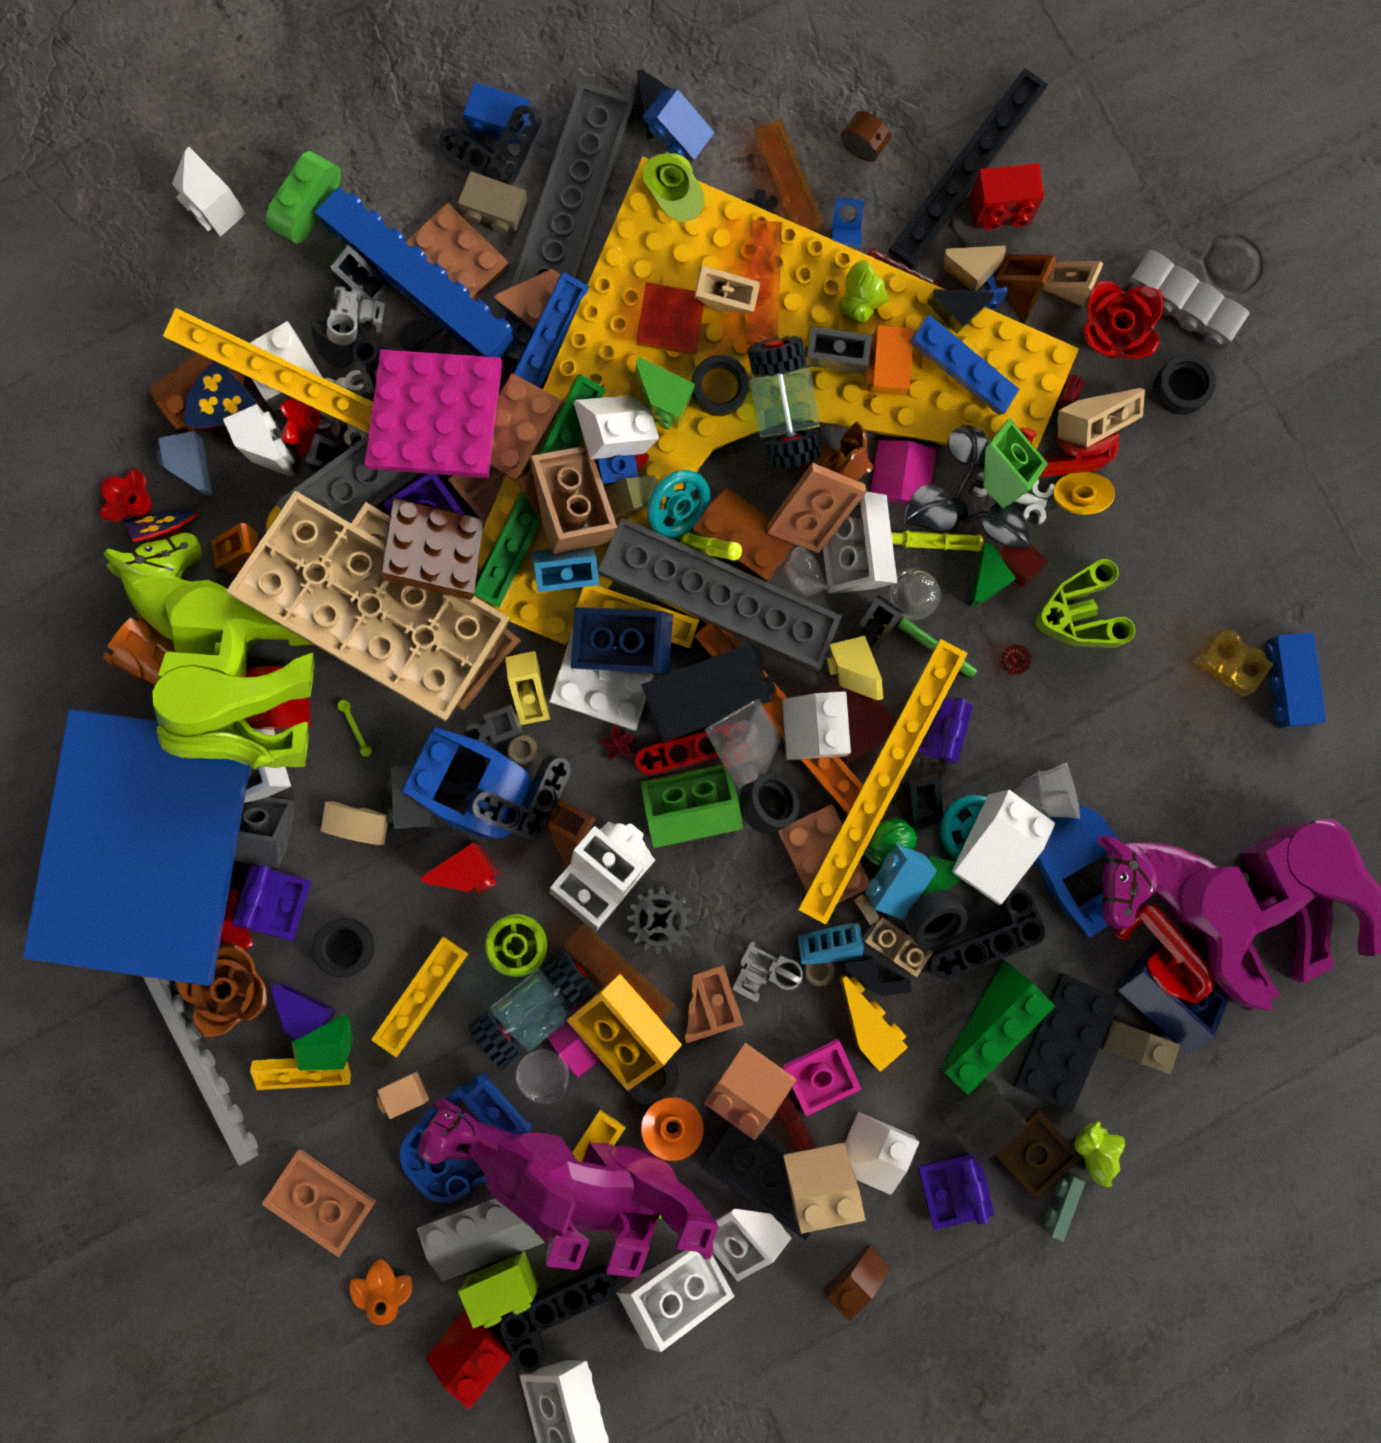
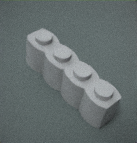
M1151 249L1146 253L1125 285L1129 290L1140 286L1161 290L1163 297L1161 315L1175 317L1183 329L1189 332L1195 331L1200 333L1204 337V341L1215 348L1220 347L1224 349L1233 340L1250 314L1239 303L1224 297L1214 287L1199 281L1192 273L1174 265L1168 258Z

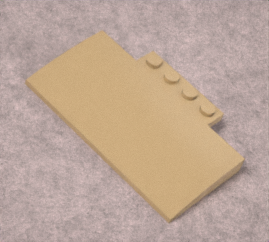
M294 491L226 593L446 722L505 630L510 617L474 596L472 600L381 580L380 573L390 516L365 502L353 522L349 523L299 492Z

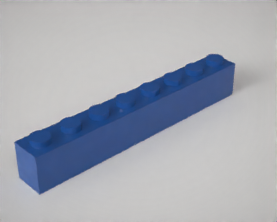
M338 187L314 211L321 225L344 245L348 244L384 279L474 355L502 358L514 346L513 328L506 320L501 317L497 320L491 315L490 308L482 300L478 299L475 301L469 296L470 293L459 281L453 283L448 279L447 272L439 264L435 263L432 265L426 260L427 257L416 245H413L411 248L405 243L406 239L396 228L392 227L390 230L386 227L381 216L374 210L368 212L363 207L362 201L354 193L350 192L347 194Z

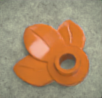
M379 1259L371 1266L366 1280L352 1279L350 1281L351 1299L356 1307L366 1310L367 1317L373 1324L387 1325L396 1318L398 1307L405 1303L411 1295V1276L404 1275L395 1278L391 1266L385 1260ZM381 1302L386 1305V1311L383 1315H379L377 1312V1306Z

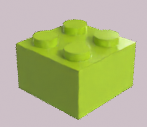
M522 1251L468 1275L458 1293L473 1329L481 1325L484 1328H489L500 1322L502 1315L511 1311L513 1315L529 1309L539 1284L525 1251Z

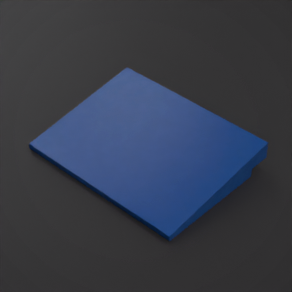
M69 710L23 958L191 984L212 985L250 765L229 759H189L169 754L161 748L158 741L157 721Z

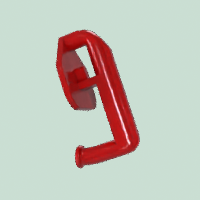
M1020 428L1019 430L1032 444L1033 438L1037 436V433L1029 428ZM1057 430L1055 432V439L1067 454L1043 457L1048 465L1039 477L1096 471L1113 461L1118 453L1120 435L1113 433L1085 448L1059 439Z
M1146 903L1137 909L1136 917L1131 927L1127 929H1113L1115 936L1122 940H1128L1131 937L1130 933L1144 922L1159 939L1163 946L1147 960L1146 968L1149 975L1166 994L1196 1004L1212 992L1214 983L1208 964L1156 905Z

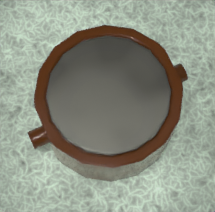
M859 111L855 113L843 130L841 139L848 150L864 161L873 162L877 160L889 143L891 133L886 125L876 116L868 112Z

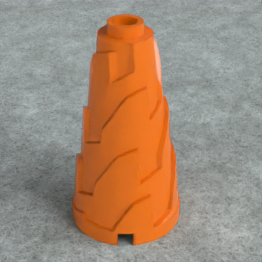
M137 612L136 616L140 620L137 621L130 617L123 624L107 646L114 651L113 654L110 655L104 652L103 659L113 667L117 666L134 677L145 680L155 686L165 653L175 652L172 640L160 634Z

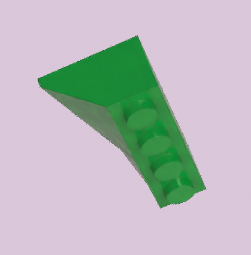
M1004 959L992 982L989 983L984 991L985 994L978 1006L970 1015L964 1030L959 1034L940 1066V1069L967 1095L1055 1007L1030 980Z

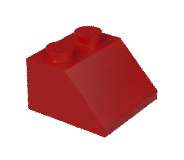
M264 666L247 668L246 677L266 675L283 667ZM309 697L291 699L266 712L244 718V720L251 728L281 731L303 722H308V728H311Z
M472 843L420 878L426 884L466 892L477 891V893H484L497 884L495 878L501 874L483 846Z
M465 1309L426 1356L427 1362L444 1389L468 1409L473 1406L511 1358L503 1337L491 1327L484 1328L481 1325L473 1329Z

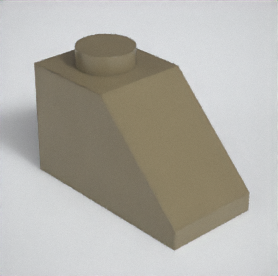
M1111 1020L1101 1049L1171 1075L1180 1044Z

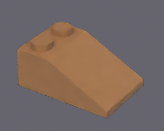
M582 446L531 456L530 460L542 524L552 555L610 543L617 530V525L595 460L589 458L587 447Z

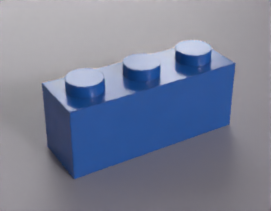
M1314 632L1278 635L1268 639L1265 646V657L1267 662H1270L1271 675L1269 676V687L1274 692L1273 716L1275 721L1278 722L1279 729L1326 723Z

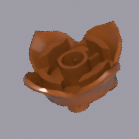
M856 421L846 431L842 440H840V449L820 446L821 457H818L816 461H811L809 464H801L802 473L804 474L809 466L814 463L856 481L869 474L874 466L868 457L867 436L861 424Z
M229 944L219 948L212 985L205 986L175 981L180 996L194 1006L193 1023L203 1037L223 1035L232 1030L240 1021L256 1018L264 1010L267 1003L265 984L259 977L251 956L236 944ZM229 983L231 994L224 997V991L220 990V986Z

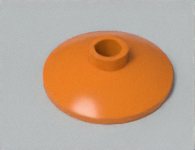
M678 1097L664 1098L651 1105L643 1117L641 1126L642 1138L648 1150L656 1157L666 1161L682 1160L693 1154L699 1147L704 1132L703 1121L699 1111L693 1104ZM669 1122H676L678 1130L669 1132L666 1126Z

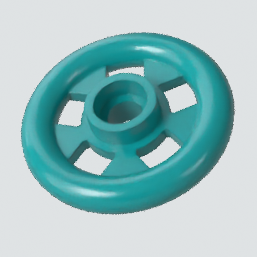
M679 470L664 477L655 486L648 500L647 519L651 528L656 533L668 538H678L693 531V527L710 504L708 483L699 473L691 470ZM684 482L683 489L674 491L676 484ZM697 489L698 497L692 500L690 492ZM667 497L664 508H659L662 498ZM691 512H693V514L685 522L682 520L688 517L691 514ZM667 515L673 518L669 526L663 523Z
M968 795L961 797L951 803L943 813L944 817L940 821L939 827L940 840L947 854L955 861H957L971 828L974 826L984 805L986 796ZM967 808L971 813V817H968L961 823L957 815ZM960 830L964 842L956 845L951 832Z

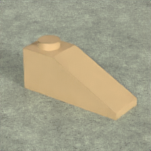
M1137 388L1082 399L1060 409L1057 419L1058 438L1087 448L1143 417L1145 389Z

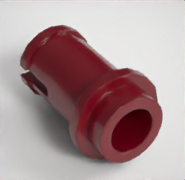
M1068 375L1061 397L1058 398L1056 403L1058 412L1060 409L1078 401L1085 382L1082 377L1076 382L1077 375Z

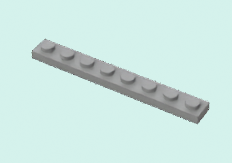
M142 976L237 1164L240 1166L259 1155L256 1150L258 1148L257 1141L251 1132L247 1133L242 1123L244 1117L240 1108L236 1104L233 1105L228 1096L230 1092L229 1086L223 1077L218 1076L214 1068L215 1059L212 1053L205 1049L199 1039L201 1034L186 1013L188 1008L185 1000L180 994L175 992L172 986L174 981Z

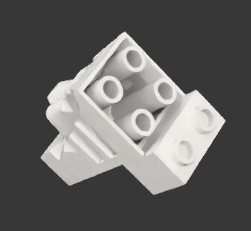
M608 821L600 830L594 826L574 849L570 865L550 887L549 894L592 930L597 932L655 861L642 840L643 833L632 824L625 826L621 823L612 824Z

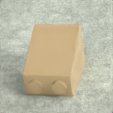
M844 1142L783 1155L795 1218L801 1234L866 1221L858 1183Z

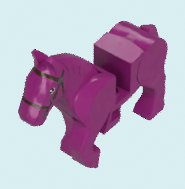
M1317 819L1306 824L1287 825L1277 828L1267 837L1261 838L1242 851L1240 855L1260 892V895L1253 896L1238 866L1215 867L1203 857L1171 845L1153 842L1124 844L1108 835H1099L1096 840L1107 851L1102 872V916L1107 926L1114 929H1127L1131 927L1135 920L1137 909L1155 894L1166 906L1174 921L1207 941L1208 966L1212 978L1235 1003L1241 1005L1242 1009L1271 1011L1273 1008L1270 1001L1281 996L1264 970L1251 942L1257 933L1278 925L1295 915L1298 930L1297 949L1292 967L1293 981L1306 983L1334 968L1330 951L1333 901L1345 904L1355 912L1360 921L1357 942L1358 954L1376 956L1381 953V886L1376 883L1366 869L1350 833L1334 819Z
M439 1099L434 1104L439 1112L435 1114L432 1120H429L428 1127L422 1133L417 1148L419 1157L431 1164H439L444 1160L474 1159L485 1174L487 1188L490 1193L508 1210L530 1226L547 1245L545 1259L548 1267L578 1270L589 1240L577 1230H606L616 1240L606 1268V1274L638 1278L647 1257L649 1244L659 1215H661L664 1222L673 1231L679 1234L676 1241V1249L698 1252L703 1259H710L713 1255V1241L719 1228L716 1220L711 1217L710 1213L695 1195L676 1179L672 1167L655 1155L634 1147H615L613 1144L589 1142L583 1161L578 1162L562 1137L536 1132L511 1134L497 1127L476 1121L465 1111L445 1099Z

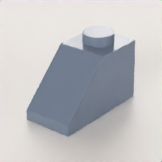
M194 431L158 438L160 448L156 450L159 464L206 497L213 496L203 439Z

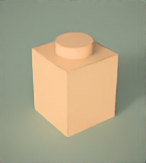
M417 1071L377 1090L379 1096H377L378 1106L383 1114L387 1113L389 1119L423 1105L429 1100Z

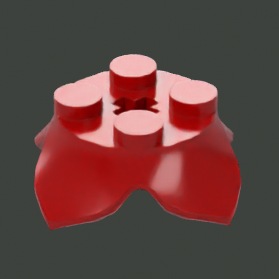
M1111 281L1096 282L1088 296L1086 305L1087 322L1084 325L1083 333L1087 344L1094 351L1111 359L1118 357L1140 359L1153 355L1159 344V335L1154 331V326L1160 319L1163 310L1161 290L1140 286L1124 292L1117 284ZM1122 321L1125 326L1122 329L1119 328L1115 323L1118 324Z

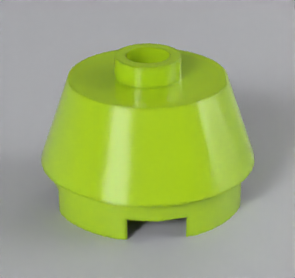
M520 914L505 916L499 919L487 934L485 942L486 955L491 965L504 975L511 977L528 975L541 965L546 956L547 939L545 932L534 919Z

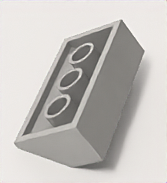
M492 1194L422 1220L416 1228L426 1258L442 1282L544 1243L530 1226L502 1205Z

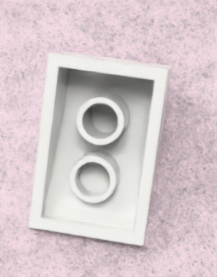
M1010 790L988 794L952 873L1000 905L1043 851L1055 822Z
M686 1250L641 1274L616 1292L645 1348L662 1352L735 1297L713 1255L710 1259H703L698 1252Z

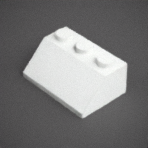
M866 492L823 547L828 593L871 590L897 583L887 495Z
M566 1360L541 1367L533 1373L520 1374L537 1443L609 1442L600 1413V1404L592 1382V1373L587 1361Z

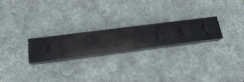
M1026 68L1022 70L891 245L888 251L889 254L911 269L915 266L971 191L980 169H987L1045 92L1048 83Z

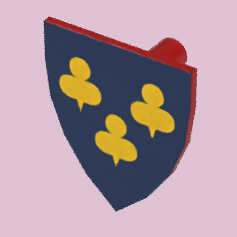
M213 361L197 377L188 394L185 406V426L194 428L220 427L225 425L224 418L256 405L258 402L227 367Z
M160 512L123 520L133 542L144 539L152 542L180 534L179 527L195 518L198 512Z

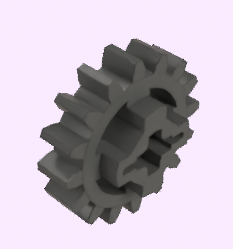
M664 887L660 888L659 894H655L653 889L649 888V897L645 898L639 894L637 897L641 903L639 905H630L635 914L627 916V920L634 921V926L630 927L628 931L637 932L638 936L634 940L635 943L642 940L646 942L644 945L645 951L652 945L655 946L656 954H659L661 947L665 946L670 953L672 952V944L674 942L680 947L683 945L680 939L681 935L690 936L691 933L685 927L686 925L693 924V920L686 919V915L692 912V909L683 908L682 905L686 901L685 897L679 900L675 899L676 890L666 895ZM664 899L670 901L671 904L666 908L656 907L652 901ZM642 909H644L648 914L647 925L641 929L640 914ZM672 910L666 919L667 927L663 928L659 925L649 930V927L653 925L652 923L655 920L653 916L655 912L661 915ZM679 911L681 925L677 932L672 926L673 916ZM653 933H664L669 939L656 941L649 937Z

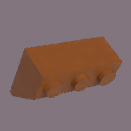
M198 353L149 388L156 404L181 433L191 432L195 429L194 427L185 426V406L188 394L197 377L213 362V360ZM228 368L247 390L255 385L251 378Z
M726 488L708 506L693 527V535L739 543L742 547L740 558L735 561L726 560L743 572L768 583L796 545L767 534L766 525L771 518L729 488Z

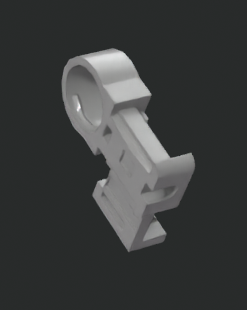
M335 287L334 299H337L336 310L330 311V316L327 320V336L329 340L338 345L351 344L357 337L358 320L364 323L366 320L371 321V324L376 325V332L381 333L385 303L369 299H362L361 302V291L351 289V292L345 291V287ZM376 309L379 310V314L377 315V319L375 318ZM340 324L339 332L335 331L332 327ZM346 325L349 326L352 329V331L345 333Z
M752 941L749 943L740 961L742 967H744L745 963L748 965L746 969L742 968L732 990L758 1002L760 994L757 991L762 983L766 984L767 981L765 979L767 975H769L767 979L781 989L793 990L802 982L803 970L796 961L779 955L777 959L754 947L756 942ZM783 963L793 964L799 970V977L779 966ZM776 972L795 983L793 985L780 983L776 977ZM741 986H744L752 990L753 992H755V994L743 989Z

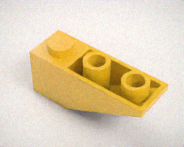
M843 974L840 976V981L856 1046L875 1068L881 1072L908 1048L903 1042L906 1035L895 1023L891 1026L887 1024L882 1018L886 1012L874 999L870 1003L861 994L866 989L854 976L848 979Z

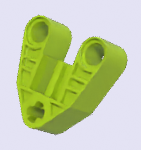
M1101 559L1056 587L1036 615L1035 625L1037 629L1070 646L1118 648L1131 641L1136 631L1133 622L1129 618L1102 619L1074 627L1073 622L1098 616V606L1094 599L1071 605L1067 604L1069 600L1088 596L1090 593L1104 590L1113 584L1119 574L1116 564L1109 559ZM1096 569H1101L1106 573V581H1100L1096 577ZM1051 613V617L1055 615L1057 621L1055 623L1053 621L1048 622L1046 616ZM1113 626H1118L1122 629L1123 639H1117L1113 635Z

